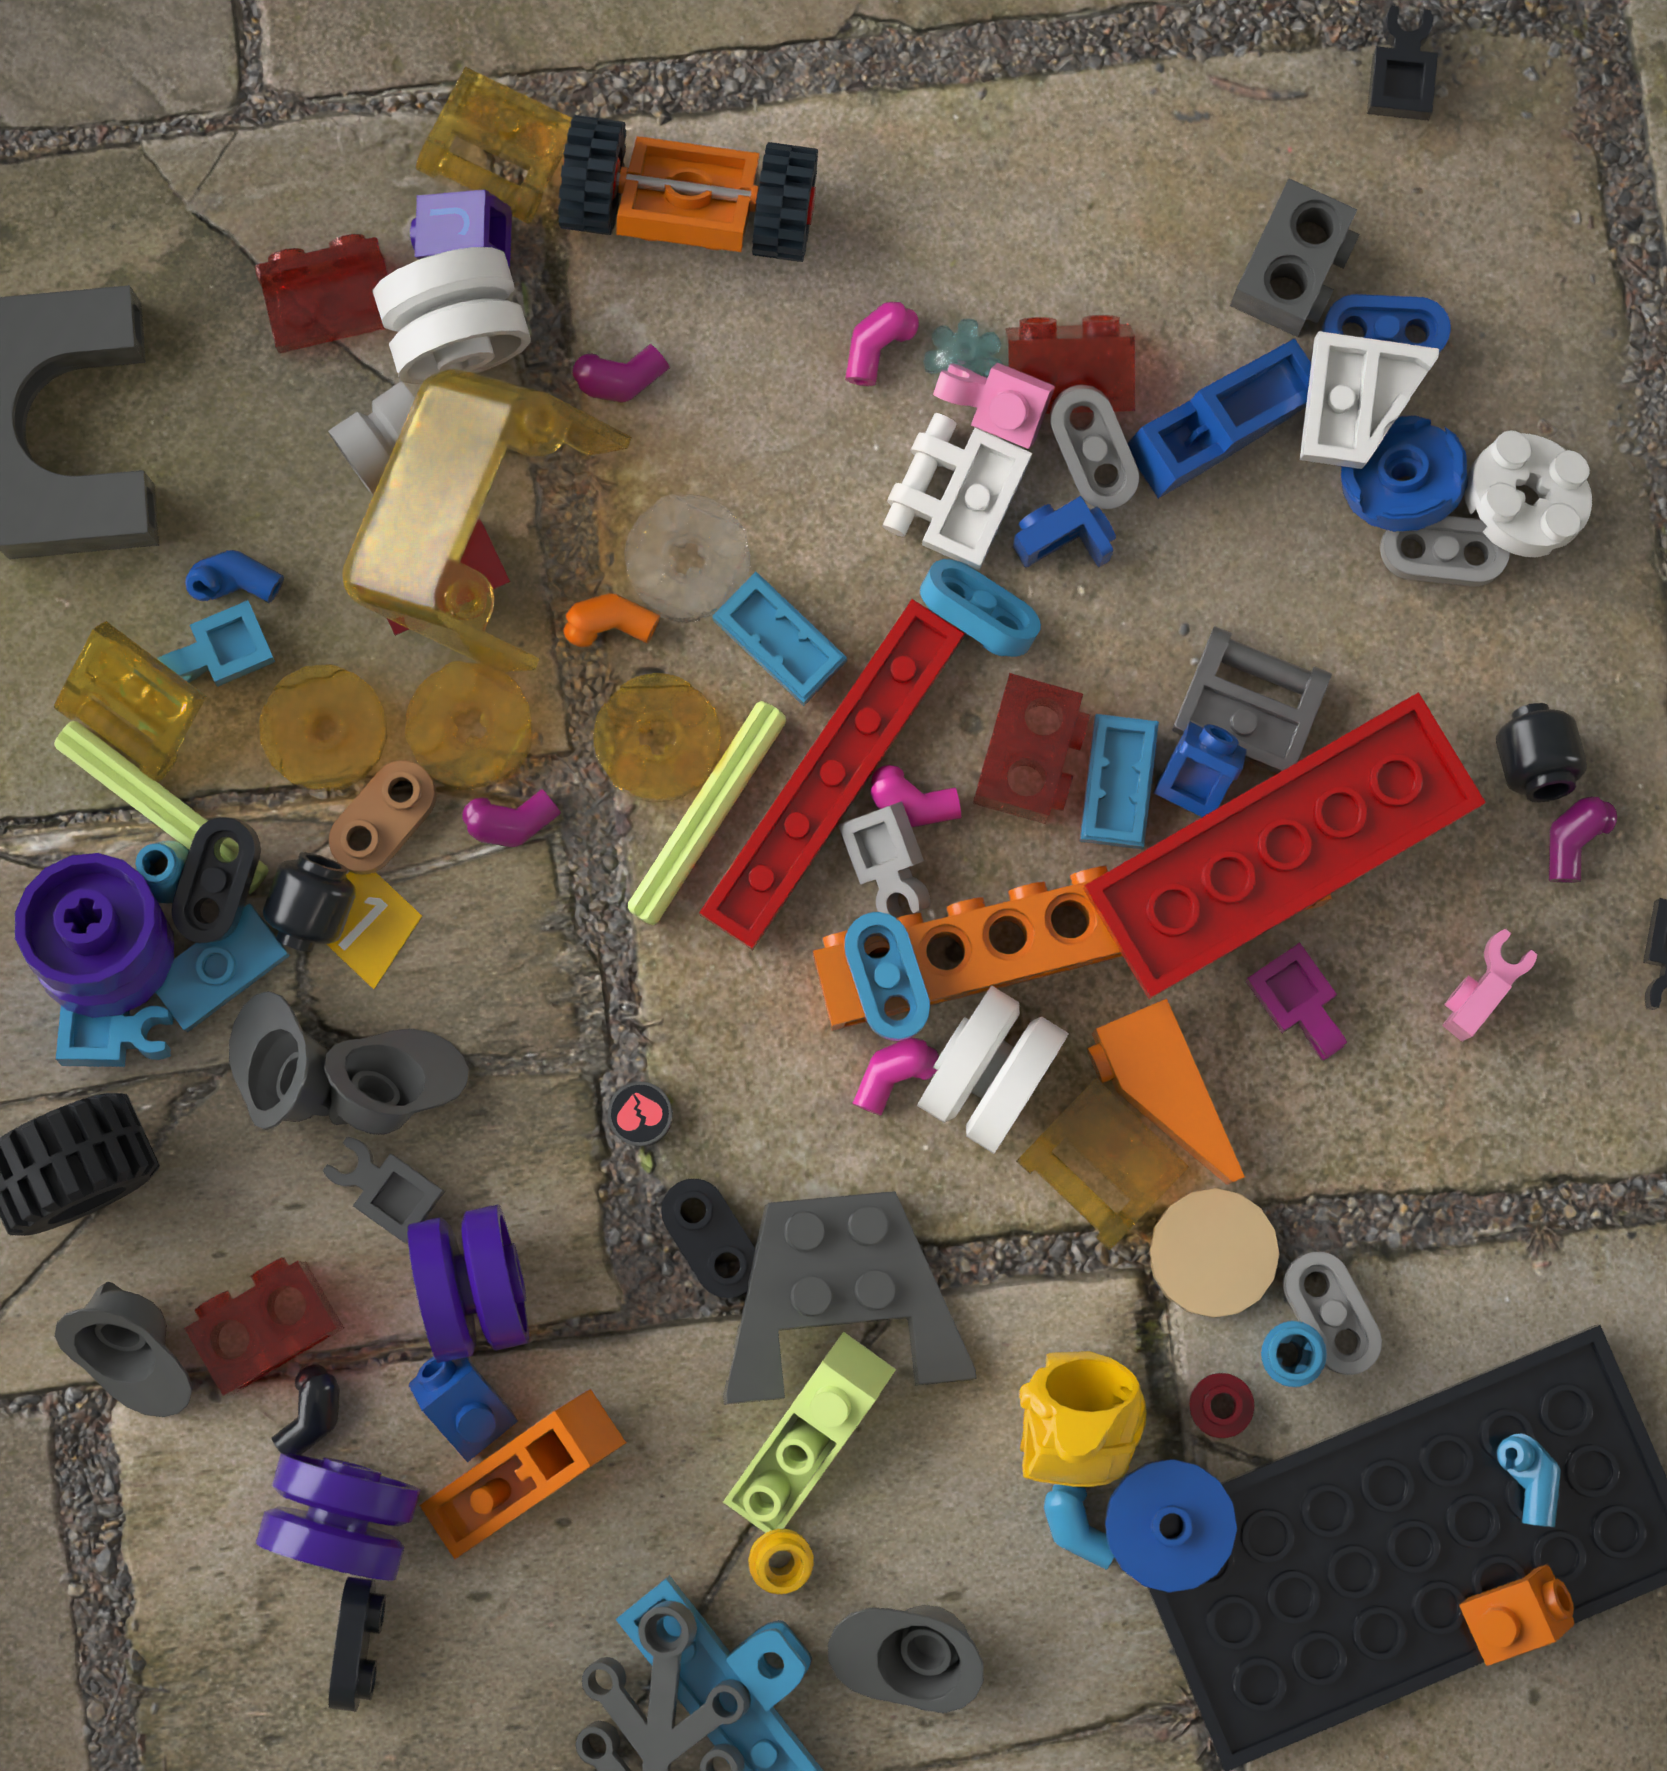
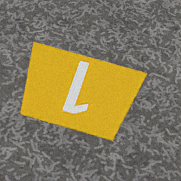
M349 872L346 874V877L356 888L355 899L341 937L336 942L326 945L369 986L375 989L422 918V915L376 872L366 875Z

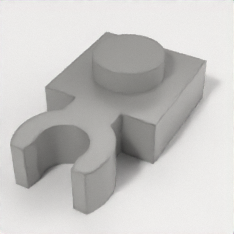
M902 801L838 825L860 885L876 879L879 887L876 896L878 912L887 913L895 918L903 916L902 909L898 903L899 893L907 898L912 913L930 907V895L926 886L919 879L912 876L909 868L923 862L924 859Z

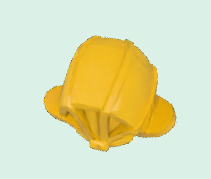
M1091 1351L1048 1353L1045 1362L1046 1367L1039 1368L1032 1376L1030 1382L1022 1385L1020 1389V1406L1024 1409L1023 1432L1020 1444V1451L1024 1452L1022 1463L1023 1477L1038 1482L1072 1487L1102 1486L1124 1477L1129 1470V1464L1135 1448L1140 1442L1146 1425V1403L1137 1378L1128 1368L1116 1360Z

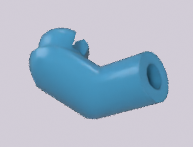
M1514 1434L1504 1439L1498 1446L1497 1459L1500 1466L1507 1470L1525 1489L1522 1523L1555 1527L1561 1476L1558 1463L1534 1438L1528 1435Z
M1054 1484L1052 1491L1046 1494L1044 1502V1512L1054 1542L1061 1548L1107 1570L1114 1556L1108 1548L1106 1533L1089 1526L1086 1510L1083 1505V1501L1087 1497L1085 1487Z

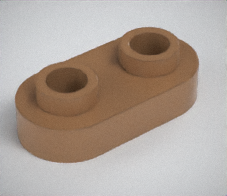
M406 760L394 761L382 767L334 822L329 834V847L335 860L345 866L349 872L361 875L375 873L385 867L430 815L435 806L437 797L436 787L428 772L417 763ZM400 781H407L413 785V794L405 802H396L391 797L393 786ZM359 829L368 830L372 835L371 844L362 851H356L350 847V837Z

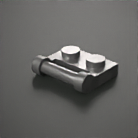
M1214 626L1172 731L1183 735L1190 721L1203 728L1207 724L1223 728L1238 739L1239 746L1247 749L1245 761L1278 774L1298 762L1332 673L1315 666L1312 671H1308L1231 640V632ZM1220 662L1301 694L1297 709L1215 676Z

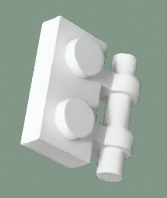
M935 413L926 433H918L910 451L915 456L902 484L895 483L887 499L891 508L882 527L895 535L905 537L914 517H921L930 521L931 523L923 538L922 545L980 571L1031 460L1032 453L977 428H974L965 450L948 443L957 423L947 416ZM937 466L954 471L941 500L925 494Z

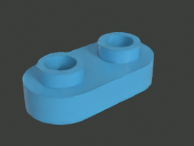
M942 559L934 562L920 586L921 597L930 611L979 641L985 649L995 655L1011 657L1024 655L1028 652L1040 632V619L1027 603L960 561Z
M871 912L862 915L849 927L845 937L844 949L866 1020L871 1029L882 1038L892 1041L909 1039L918 1034L926 1024L930 1011V1001L908 933L897 918L887 913ZM872 936L885 938L890 947L887 955L879 959L868 956L864 949L867 939ZM892 997H901L909 1005V1014L902 1020H892L884 1011L885 1003Z

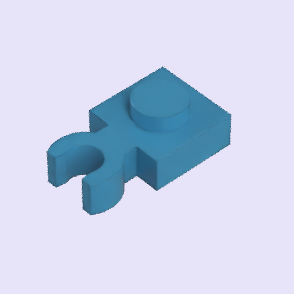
M61 1006L56 1060L61 1066L125 1067L127 1049H137L143 1056L153 1060L168 1058L171 1056V1048L164 1041H148L147 1033L153 1026L158 1024L173 1025L174 1017L168 1009L160 1006L143 1008L135 1016H130V1011L122 1015L91 1018L67 1011Z

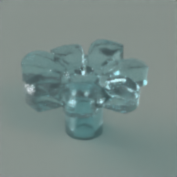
M962 319L958 324L957 333L955 334L948 326H939L932 334V342L939 350H931L924 355V369L929 374H936L942 370L947 371L949 365L953 363L988 378L991 368L996 363L1003 365L999 359L991 357L1001 348L998 336L994 332H987L979 337L978 323L974 319Z

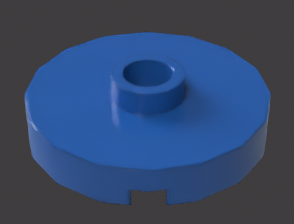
M1399 416L1362 469L1341 466L1343 494L1352 512L1369 525L1393 532L1423 529L1442 521L1459 506L1468 486L1466 452L1457 435L1445 427V431H1443L1439 427L1432 426L1430 419L1419 416ZM1405 476H1408V477H1412V478H1413V479L1406 480V481H1398V480H1397V479H1399V478H1401V477H1405Z
M1174 1459L1145 1463L1124 1476L1110 1496L1105 1520L1108 1548L1121 1569L1143 1586L1165 1592L1195 1589L1216 1576L1232 1554L1237 1532L1233 1502L1220 1481L1198 1465ZM1169 1513L1178 1514L1183 1520V1530L1175 1538H1166L1160 1532V1521Z

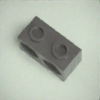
M1288 178L1236 288L1230 307L1298 337L1306 319L1318 324L1334 290L1323 285L1332 264L1344 269L1360 235L1349 229L1357 209ZM1306 222L1315 223L1325 231L1327 241L1321 244L1307 243L1300 238L1296 227ZM1278 277L1290 278L1300 287L1301 296L1292 300L1282 299L1273 292L1270 281Z

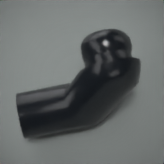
M313 1364L306 1366L295 1378V1387L299 1391L298 1417L271 1437L280 1453L302 1455L329 1434L337 1424L340 1388L335 1377L328 1374L327 1370L321 1365Z

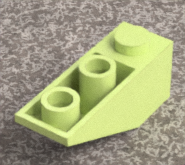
M843 1332L723 1503L765 1533L775 1529H784L872 1407L896 1369Z

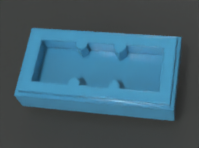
M757 572L712 616V620L803 706L847 662V657Z
M1095 714L1079 842L1134 849L1144 848L1159 721Z
M249 903L243 908L238 926L230 936L213 943L196 942L173 960L164 984L156 991V994L182 1029L189 1032L290 955L283 945L276 940L275 934L254 906Z

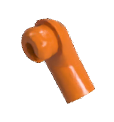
M607 593L575 603L566 613L568 622L565 624L563 631L566 639L578 647L591 646L597 639L598 633L613 628L644 643H649L656 631L661 615L620 595Z

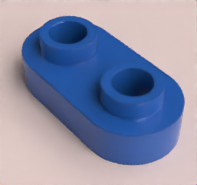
M1347 295L1338 299L1330 307L1322 325V332L1344 335L1342 326L1346 323H1356L1363 329V338L1438 348L1439 354L1448 342L1451 332L1449 317L1440 304L1429 298L1409 296ZM1412 325L1419 326L1424 330L1426 340L1422 343L1411 342L1406 337L1405 328Z

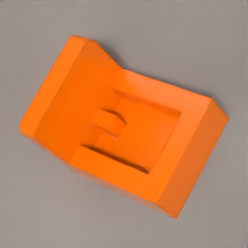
M1548 1564L1535 1568L1524 1578L1469 1597L1459 1605L1486 1666L1552 1644L1574 1626V1606L1571 1595L1566 1585L1560 1579H1555Z

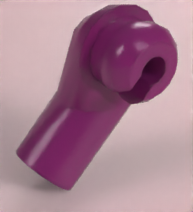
M649 344L626 364L603 359L593 353L584 354L575 362L572 375L578 383L579 389L588 396L623 403L632 400L670 369V366L661 353L652 344Z
M541 789L517 809L493 805L488 798H475L465 806L462 819L467 826L468 833L479 842L512 848L524 844L558 817L561 811L546 792Z
M1586 797L1574 803L1553 822L1550 828L1549 881L1558 883H1577L1581 881L1582 847L1597 835L1602 833L1609 834L1616 826L1617 811L1611 803L1602 801L1599 797Z

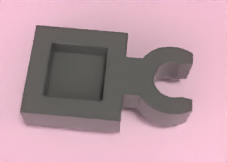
M346 1137L343 1144L353 1150L358 1157L356 1169L351 1173L342 1174L337 1168L327 1164L323 1169L324 1174L337 1185L344 1187L358 1186L362 1189L363 1192L353 1207L399 1240L408 1244V1224L425 1221L445 1191L394 1154L390 1153L379 1168L374 1164L372 1152L365 1143L352 1137Z

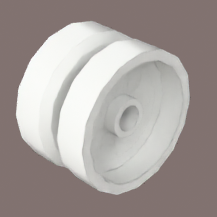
M470 247L446 251L399 268L379 281L373 289V294L384 328L398 332L389 343L400 381L410 384H434L460 379L483 372L510 360L523 352L531 343L521 305L506 300L515 288L503 251L493 247Z
M991 986L971 1018H963L933 1066L938 1071L917 1106L945 1123L957 1116L971 1093L975 1094L982 1100L966 1124V1137L994 1154L1069 1033L1041 1016L1030 1021L1019 1041L1013 1047L1005 1042L1004 1039L1020 1015L1019 1002Z

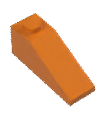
M1167 998L1098 1027L1092 1032L1096 1044L1088 1047L1087 1052L1101 1083L1112 1080L1119 1095L1226 1185L1245 1177Z
M589 1389L543 1418L419 1506L455 1560L626 1444V1441L593 1391Z

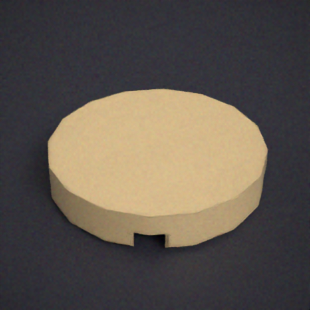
M1218 1188L1191 1192L1168 1206L1154 1226L1149 1251L1153 1277L1165 1296L1186 1312L1211 1318L1238 1314L1259 1301L1275 1278L1279 1259L1275 1229L1263 1210L1242 1194Z

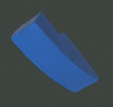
M1295 338L1200 389L1190 401L1142 426L1127 444L1136 465L1157 498L1164 496L1227 459L1306 408L1311 362Z

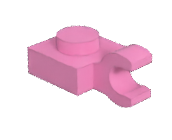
M951 363L947 371H941L933 395L953 404L977 408L971 426L1029 449L1036 441L1055 386L1000 363H996L991 368L988 378L968 368Z
M1506 929L1492 936L1485 946L1486 973L1478 981H1475L1468 975L1444 1004L1452 1013L1442 1026L1460 1041L1473 1037L1512 988L1511 985L1519 976L1527 973L1536 962L1537 954L1533 950L1528 951L1521 957L1518 964H1509L1502 958L1501 947L1511 935Z

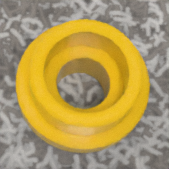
M775 1529L763 1534L755 1541L749 1553L748 1566L753 1580L760 1588L772 1594H787L796 1591L807 1582L813 1570L814 1557L808 1542L799 1533L789 1529ZM787 1551L791 1554L790 1561L784 1567L774 1568L769 1565V1560L774 1553Z

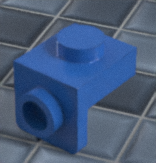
M1079 496L1056 511L1051 504H1047L1027 515L1018 523L1022 531L1015 534L1013 543L1014 551L1024 567L1027 568L1079 537L1096 565L1101 567L1111 559L1114 550L1110 542L1115 540L1116 536L1102 510L1099 507L1089 510L1083 498Z
M1190 721L1156 784L1154 794L1203 817L1219 807L1232 781L1237 780L1243 769L1247 749L1239 746L1238 739L1223 728L1210 724L1205 725L1203 728Z
M433 1356L422 1365L417 1376L409 1383V1387L421 1410L467 1462L518 1422L513 1411L477 1371L469 1357L437 1363Z

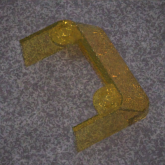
M448 369L430 375L423 381L417 392L345 561L342 576L348 595L359 605L497 672L536 670L540 658L485 632L494 609V592L491 584L483 574L460 562L508 447L525 456L540 457L553 453L565 443L591 456L627 449L632 437L542 391L459 369Z

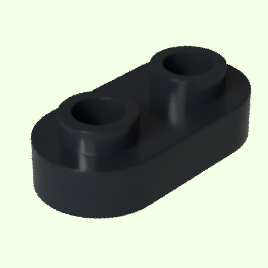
M215 818L204 823L194 835L172 903V919L177 930L185 938L193 942L213 943L221 941L230 936L238 926L261 854L258 835L246 822L236 818ZM227 838L234 839L239 847L237 857L231 862L225 861L220 854V846ZM209 898L214 900L219 907L218 917L212 923L206 922L200 912L201 905Z
M693 1178L676 1183L669 1189L663 1199L661 1214L665 1227L701 1285L711 1294L721 1298H735L745 1294L748 1291L747 1284L755 1253V1247L722 1194L714 1185L705 1180ZM692 1198L701 1200L706 1207L704 1218L697 1223L685 1221L681 1214L683 1204ZM724 1253H732L740 1261L739 1272L732 1278L719 1276L715 1269L717 1258Z
M348 1576L344 1585L330 1677L328 1700L330 1709L356 1712L360 1699L371 1700L373 1697L377 1674V1660L367 1659L370 1633H381L386 1607V1594L375 1593V1580Z

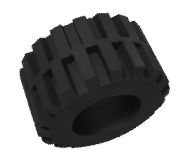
M104 1093L87 1097L34 1118L0 1137V1218L7 1234L25 1236L54 1229L91 1214L125 1197L148 1182L159 1169L160 1164L128 1095Z

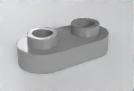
M1076 385L1067 388L1057 396L1052 404L1050 423L1077 489L1083 499L1094 507L1101 509L1120 507L1128 502L1136 492L1139 483V472L1108 398L1094 387ZM1078 406H1087L1093 411L1092 421L1084 427L1074 426L1069 419L1072 410ZM1104 463L1112 464L1118 470L1114 481L1108 484H1101L1094 478L1095 470Z
M1446 516L1442 521L1420 530L1396 532L1386 530L1380 543V554L1385 566L1390 572L1400 578L1471 587L1484 586L1495 580L1505 569L1510 552L1498 547L1483 533L1487 525L1482 520ZM1407 539L1417 541L1422 548L1421 557L1416 559L1406 557L1401 550V542ZM1469 546L1478 547L1484 554V563L1478 566L1469 564L1464 558V548Z
M1310 1252L1293 1260L1284 1275V1293L1298 1321L1312 1326L1323 1338L1327 1351L1325 1367L1335 1373L1346 1375L1362 1373L1369 1369L1380 1355L1382 1347L1381 1333L1345 1265L1337 1257L1326 1252ZM1311 1272L1320 1273L1326 1280V1290L1319 1297L1309 1295L1304 1287L1305 1278ZM1344 1329L1352 1331L1357 1339L1355 1350L1348 1355L1340 1353L1335 1346L1336 1335Z

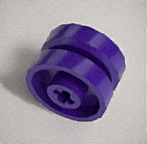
M100 853L66 857L44 868L25 888L15 911V940L26 963L38 977L47 994L67 1011L91 1018L122 1015L149 1000L164 984L174 960V932L143 875L122 859Z
M498 1204L465 1212L461 1222L463 1254L460 1253L451 1225L443 1218L439 1217L408 1224V1246L415 1289L426 1335L437 1363L473 1355L476 1347L474 1314L478 1315L483 1335L487 1343L494 1350L529 1343V1326L525 1306L527 1296L516 1246L511 1241L505 1216L501 1206Z
M281 1453L272 1486L281 1496L307 1505L309 1508L306 1511L279 1506L264 1511L255 1544L276 1554L326 1569L377 1580H396L405 1547L396 1537L370 1528L368 1525L369 1522L398 1527L412 1522L421 1489L402 1481L382 1476V1472L351 1462L323 1457L322 1460L299 1454Z

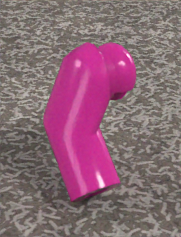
M886 302L855 326L852 333L845 380L847 382L861 386L876 385L881 349L894 339L899 342L911 340L918 330L919 320L913 309L905 308L901 302Z
M885 765L878 768L871 777L872 788L870 794L876 806L882 809L902 801L911 827L962 818L956 787L922 793L904 778L903 770L894 765Z
M909 1038L876 1051L869 1062L852 1104L881 1116L895 1083L911 1077L928 1080L935 1075L937 1070L933 1066L939 1058L937 1050L927 1046L926 1041L923 1039Z

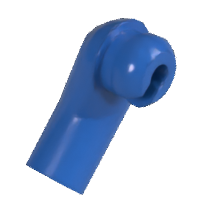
M227 550L194 564L186 576L185 586L189 595L199 601L217 599L244 589L265 602L271 603L280 591L284 576L240 551Z

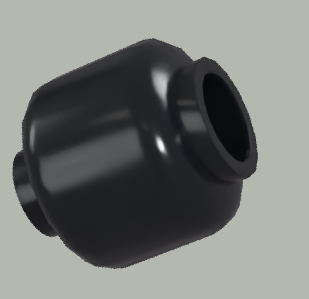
M1545 703L1528 704L1516 709L1511 715L1512 720L1503 725L1496 735V745L1508 788L1518 794L1526 795L1527 800L1531 802H1549L1567 796L1575 790L1576 781L1583 776L1587 769L1586 757L1574 717L1564 711L1551 710Z
M301 852L298 860L284 861L279 865L263 908L265 920L272 927L279 930L276 936L278 942L296 950L312 952L315 943L329 944L339 940L356 894L354 884L346 877L348 869L332 859L307 852Z

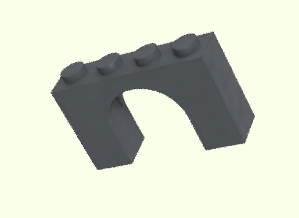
M130 285L0 297V551L8 559L159 546L155 484L144 470L85 476L55 474L34 462L26 441V421L30 407L39 392L53 379L78 369L146 363L142 305Z

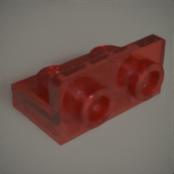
M362 234L344 235L330 241L329 248L305 253L300 248L284 249L271 254L268 257V262L254 266L257 279L263 290L275 347L279 353L386 329L383 326L373 294V289L379 281L389 275L383 250L376 237L366 239L365 235Z
M1086 316L1082 318V325L1057 326V319L1029 317L1019 320V327L1006 328L1008 367L1055 386L1045 414H1050L1052 404L1061 392L1076 385H1087L1100 390L1108 398L1114 412L1135 411V335L1130 324H1120L1118 316ZM1078 406L1071 413H1090L1093 411L1087 406Z

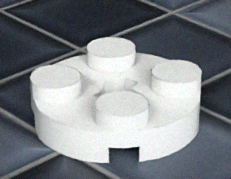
M1506 431L1484 449L1469 468L1467 473L1468 486L1464 493L1465 502L1470 514L1477 510L1480 519L1487 525L1483 533L1498 547L1524 557L1549 555L1553 549L1570 543L1588 522L1592 509V493L1587 481L1590 473L1589 466L1579 453L1565 450L1549 439L1517 431ZM1526 485L1538 494L1539 499L1534 506L1525 503V493L1517 490L1516 486Z

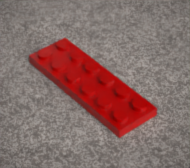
M1418 692L1084 885L1083 890L1147 998L1150 1000L1482 807L1486 802Z

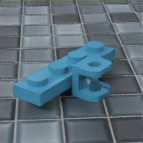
M670 1575L616 1618V1621L648 1662L653 1665V1656L644 1649L639 1639L638 1628L642 1617L654 1606L664 1601H676L685 1605L695 1617L697 1632L693 1643L682 1652L677 1699L688 1713L692 1714L706 1703L707 1696L714 1687L728 1679L737 1680L744 1684L751 1697L748 1711L738 1721L732 1724H721L707 1735L714 1746L725 1743L736 1747L744 1758L743 1771H823L773 1707L796 1688L812 1662L811 1654L784 1621H773L760 1627L730 1652ZM665 1616L663 1625L666 1632L675 1637L680 1636L681 1626L674 1617ZM765 1653H777L783 1659L784 1667L775 1668L771 1666L766 1660ZM721 1692L719 1700L722 1707L727 1711L736 1712L738 1708L736 1698L731 1693Z

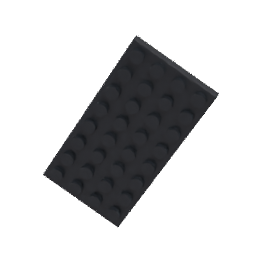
M1594 1325L1221 1482L1233 1502L1237 1532L1230 1557L1216 1576L1195 1589L1176 1592H1165L1149 1587L1147 1589L1224 1771H1230L1484 1663L1459 1605L1469 1597L1524 1578L1535 1568L1548 1564L1555 1579H1560L1566 1585L1573 1601L1574 1624L1667 1585V1476L1601 1325ZM1514 1434L1528 1435L1534 1438L1558 1463L1561 1476L1555 1527L1522 1523L1525 1489L1507 1470L1500 1466L1497 1459L1498 1446L1504 1439ZM1175 1513L1165 1515L1160 1521V1532L1166 1538L1177 1537L1183 1530V1520Z

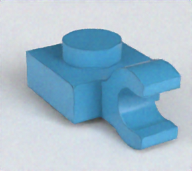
M248 600L190 624L197 642L155 659L170 690L192 682L208 670L218 687L275 663Z

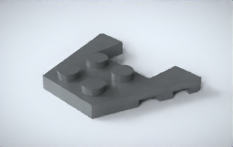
M895 1191L771 1202L765 1205L747 1284L748 1291L742 1318L738 1325L733 1347L735 1350L729 1377L724 1388V1405L785 1398L779 1331L907 1319L915 1386L977 1379L973 1362Z

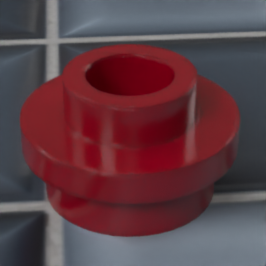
M1215 1373L1204 1377L1195 1385L1190 1395L1189 1411L1194 1424L1203 1433L1215 1438H1230L1238 1435L1247 1428L1254 1414L1255 1405L1251 1390L1244 1381L1231 1374ZM1219 1393L1228 1394L1234 1402L1232 1414L1223 1419L1216 1417L1212 1413L1210 1406L1213 1397Z

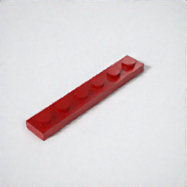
M911 599L699 912L701 917L752 951L754 950L964 639V632Z

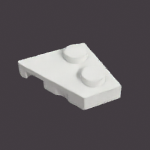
M1319 331L1314 338L1300 460L1362 469L1438 359L1439 349Z

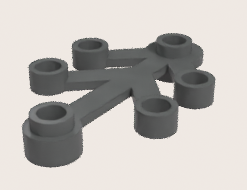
M664 1601L654 1606L642 1617L638 1628L642 1646L653 1656L647 1718L624 1688L626 1672L617 1660L610 1657L600 1658L588 1666L582 1675V1687L585 1693L591 1699L600 1701L643 1760L642 1771H670L671 1763L721 1724H732L738 1721L748 1711L751 1704L750 1693L744 1684L733 1679L724 1680L709 1692L705 1704L675 1726L682 1652L693 1643L697 1632V1624L692 1612L685 1605L676 1601ZM665 1616L674 1617L681 1626L680 1636L675 1637L666 1632L663 1625ZM602 1669L610 1674L613 1683L612 1689H604L597 1683L595 1677L596 1670ZM721 1692L731 1693L736 1698L738 1705L736 1712L727 1711L722 1707L719 1700ZM595 1721L579 1733L576 1739V1751L585 1763L593 1765L597 1771H631L617 1754L620 1747V1737L613 1725L605 1721ZM596 1733L605 1740V1753H599L591 1747L589 1741L590 1734ZM718 1744L703 1756L698 1771H716L713 1766L715 1756L725 1758L731 1766V1771H743L744 1758L741 1752L733 1745Z

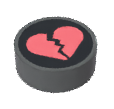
M632 1082L621 1087L612 1097L608 1107V1120L615 1135L623 1142L636 1147H645L657 1143L667 1134L672 1124L673 1110L668 1097L659 1087L648 1082Z

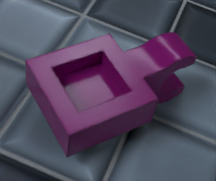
M1300 942L1247 978V985L1283 1034L1296 1024H1299L1309 1044L1322 1061L1341 1050L1347 1043L1339 1028L1322 1007L1333 1000L1337 994Z

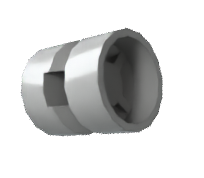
M402 381L372 400V413L368 416L356 411L328 431L348 463L374 498H377L404 479L403 467L410 464L420 468L448 449L425 411Z

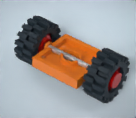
M579 115L572 117L571 127H569L567 134V144H565L564 149L565 159L562 165V183L559 189L560 203L558 216H560L559 226L561 229L611 235L617 215L616 235L641 238L647 241H664L700 246L710 250L721 249L742 252L749 214L756 211L752 241L753 255L797 262L804 261L809 225L812 223L815 204L818 149L767 142L759 180L760 186H758L756 181L760 153L636 136L628 168L624 167L625 163H623L626 153L625 122ZM622 194L621 201H620V206H619V195Z

